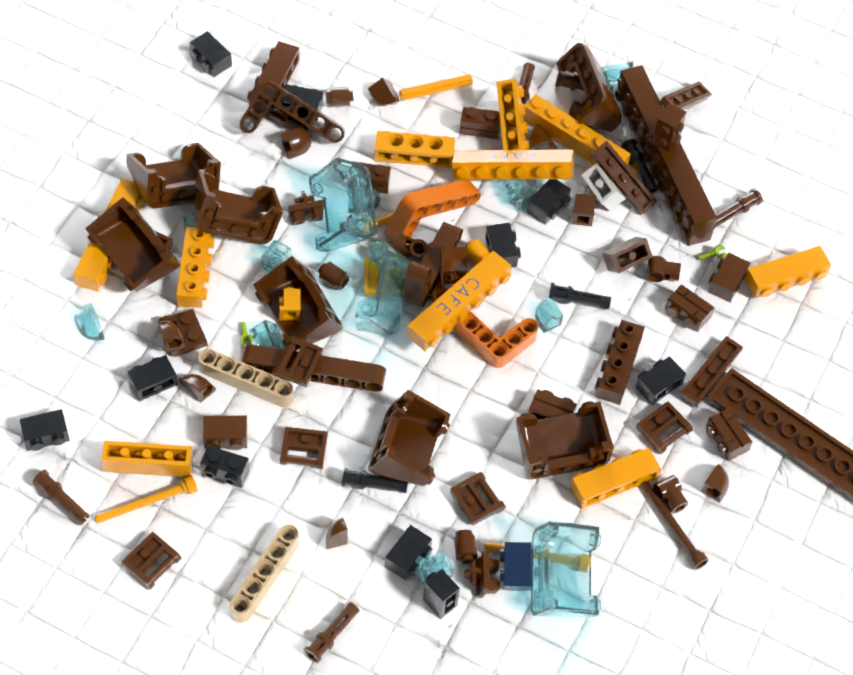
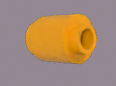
M470 240L465 245L467 247V257L474 266L490 254L480 240Z

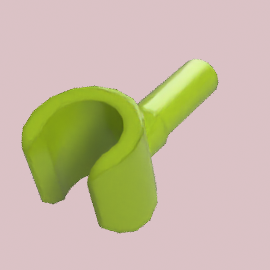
M721 244L716 245L713 251L698 255L699 260L714 256L725 259L727 253L722 252L719 254V252L726 248Z
M241 322L242 336L240 342L241 347H244L243 341L249 340L253 344V338L247 332L246 322Z

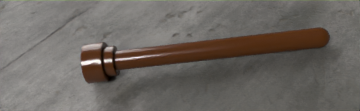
M643 482L642 488L689 553V562L692 567L698 570L709 562L706 554L695 548L651 484Z

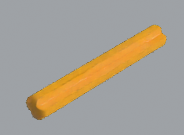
M468 74L406 88L399 91V96L402 101L471 86L473 85V78Z

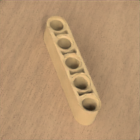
M204 349L199 353V368L202 374L280 407H288L293 403V386L290 382L212 349Z
M284 525L278 531L232 598L230 609L234 621L244 623L250 619L298 548L299 531L294 525ZM287 536L294 537L292 540H285L284 538ZM276 553L282 554L279 558H274L272 555ZM263 571L270 572L267 576H263L260 573ZM254 588L258 590V592L254 594L248 592L250 589ZM240 606L246 608L242 612H238L235 610L237 607Z

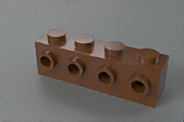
M621 319L619 327H614L611 338L615 340L613 344L609 343L606 355H609L608 361L603 360L600 372H603L602 378L598 377L594 389L598 390L596 398L621 405L645 326Z

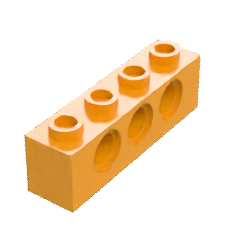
M377 131L375 161L453 168L455 138L428 134H410L407 132Z

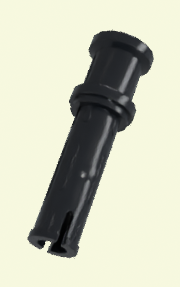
M632 138L624 141L620 147L630 153L629 164L635 168L641 182L651 194L655 193L659 187L644 162V154L639 151L636 139Z
M551 282L548 300H561L565 304L575 302L609 310L610 296L574 290L572 286L563 287Z
M344 467L341 487L349 485L359 487L361 490L368 487L407 493L408 483L368 474L366 470L358 472Z

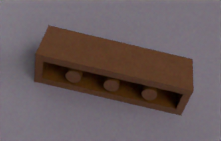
M278 41L275 48H271L269 59L262 66V73L257 75L253 90L250 89L248 92L247 100L249 105L264 83L273 81L283 88L285 84H288L300 60V47ZM267 85L265 92L268 96H273L275 89L273 86ZM257 102L255 104L257 112L262 113L264 111L263 103ZM272 105L266 115H269L271 109L275 108L276 106Z

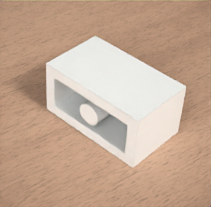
M598 163L582 174L600 203L610 211L626 199Z

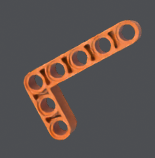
M465 179L408 193L400 200L384 231V235L395 245L399 233L412 237L422 218L471 206L481 198V192L470 180Z
M437 289L433 294L432 303L441 297L447 289ZM470 311L464 321H459L454 325L453 330L492 367L502 368L536 341L539 326L536 320L526 318L499 338Z

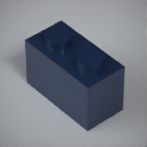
M505 542V548H500V562H504V570H500V584H504V590L531 591L532 542Z

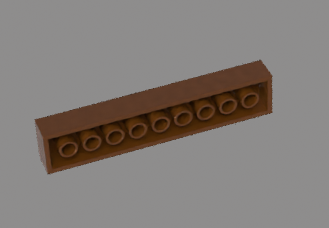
M643 65L621 70L620 77L617 80V91H615L616 100L621 103L623 115L627 116L629 120V127L636 135L637 144L643 150L645 161H648L651 166V174L658 181L659 190L665 196L667 207L671 208L673 220L680 227L681 237L686 240L688 246L710 241L717 216L681 143L679 142L677 146H673L669 152L652 143L657 119L664 111V108L659 102L660 100Z

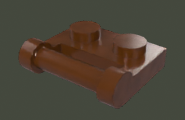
M193 309L170 317L163 316L158 320L159 326L160 321L175 323L181 328L185 336L187 347L172 350V356H180L208 346L207 339Z
M289 336L286 342L288 345L278 366L274 367L272 375L307 388L324 349ZM300 348L290 371L285 370L294 349Z
M669 401L636 425V429L653 445L658 454L664 453L669 445L684 434L688 435L693 431L692 425ZM677 423L680 426L662 441L658 438V436Z
M285 427L280 465L290 463L316 466V469H323L328 431ZM291 450L317 453L318 457L288 455V452Z
M479 472L450 488L451 495L473 526L494 514L502 512L506 508L504 502L498 499L486 482L483 472ZM474 485H479L492 504L488 507Z
M152 531L121 561V564L148 590H151L155 586V582L174 563L177 564L182 557ZM164 553L168 555L149 576L145 574Z

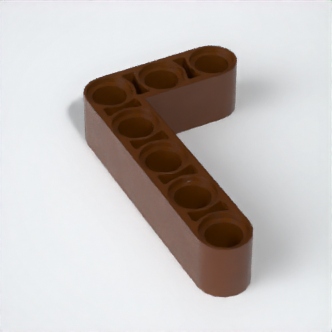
M273 81L266 82L260 87L239 123L240 129L243 132L252 133L258 129L271 106L275 105L333 143L340 142L346 135L345 128L341 124ZM267 85L274 87L275 93L273 96L266 94L265 88ZM284 96H288L291 99L289 107L282 104ZM257 102H261L264 105L262 113L257 112L255 109ZM300 107H305L308 110L306 117L299 115L298 109ZM317 117L324 120L325 125L323 128H318L315 125ZM246 119L253 120L254 127L252 129H248L245 126ZM333 128H338L341 131L340 138H334L331 135Z
M443 222L421 263L419 264L415 261L409 263L405 273L404 301L424 308L440 279V247H457L463 234L462 228Z

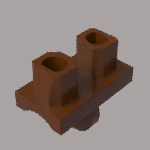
M305 190L301 191V197L294 198V205L288 206V216H291L294 225L305 223L304 214L311 213L314 222L323 220L324 199L315 201L314 195L306 196Z
M482 552L481 557L475 559V562H470V568L463 571V576L470 579L471 585H475L476 597L482 598L486 593L496 594L500 589L499 579L490 578V573L496 574L498 572L499 560L489 558V552Z

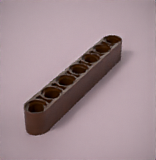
M248 344L244 347L241 362L272 374L274 367L278 366L285 349ZM297 351L293 352L285 370L290 371L298 354ZM321 356L310 382L379 392L383 390L387 370L379 364Z

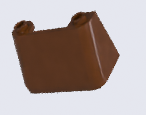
M577 43L556 62L560 71L577 72L586 94L580 101V104L583 105V110L576 115L579 123L612 132L621 123L622 115L605 72L587 45Z
M199 142L184 146L180 153V160L146 165V158L143 154L139 152L126 154L127 168L143 201L152 209L195 202V182L199 171L212 174L216 180L215 189L219 190L221 161Z
M198 172L195 182V222L199 230L258 244H266L273 239L283 214L275 188L259 186L254 189L251 197L215 189V177L207 172Z
M124 197L85 228L89 233L87 238L94 246L97 244L101 246L123 273L125 278L123 283L131 292L133 290L139 292L181 266L177 258L140 212Z
M291 256L253 284L257 291L255 292L256 297L261 303L265 302L270 306L285 332L283 334L284 339L282 340L285 347L288 345L286 342L289 336L313 344L337 334L343 329L342 323L315 277L295 257ZM285 288L300 289V321L279 320V297H283Z
M410 390L404 392L391 404L384 416L368 465V471L378 476L415 485H430L435 478L434 467L429 465L437 438L441 434L444 435L450 427L448 422L451 414Z
M584 402L577 413L537 420L535 415L524 413L516 418L522 460L527 479L533 480L591 469L600 464L605 465L610 461L614 446L601 402Z

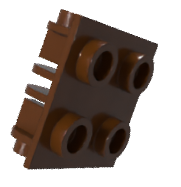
M440 247V288H451L469 272L467 271V247Z

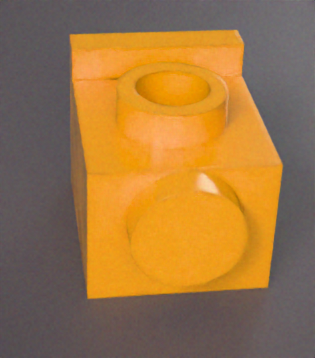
M285 288L283 297H279V320L300 321V289Z

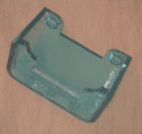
M337 157L309 177V186L312 194L324 199L325 202L324 210L327 232H321L315 237L316 250L329 252L368 240L376 235L377 227L371 176L366 166Z
M369 238V261L377 266L380 277L375 300L363 299L357 305L355 314L357 331L394 335L400 327L404 305L405 273L410 262L408 258L384 240Z
M549 521L534 530L531 558V612L533 616H599L601 602L596 595H591V552L595 551L601 544L599 527Z

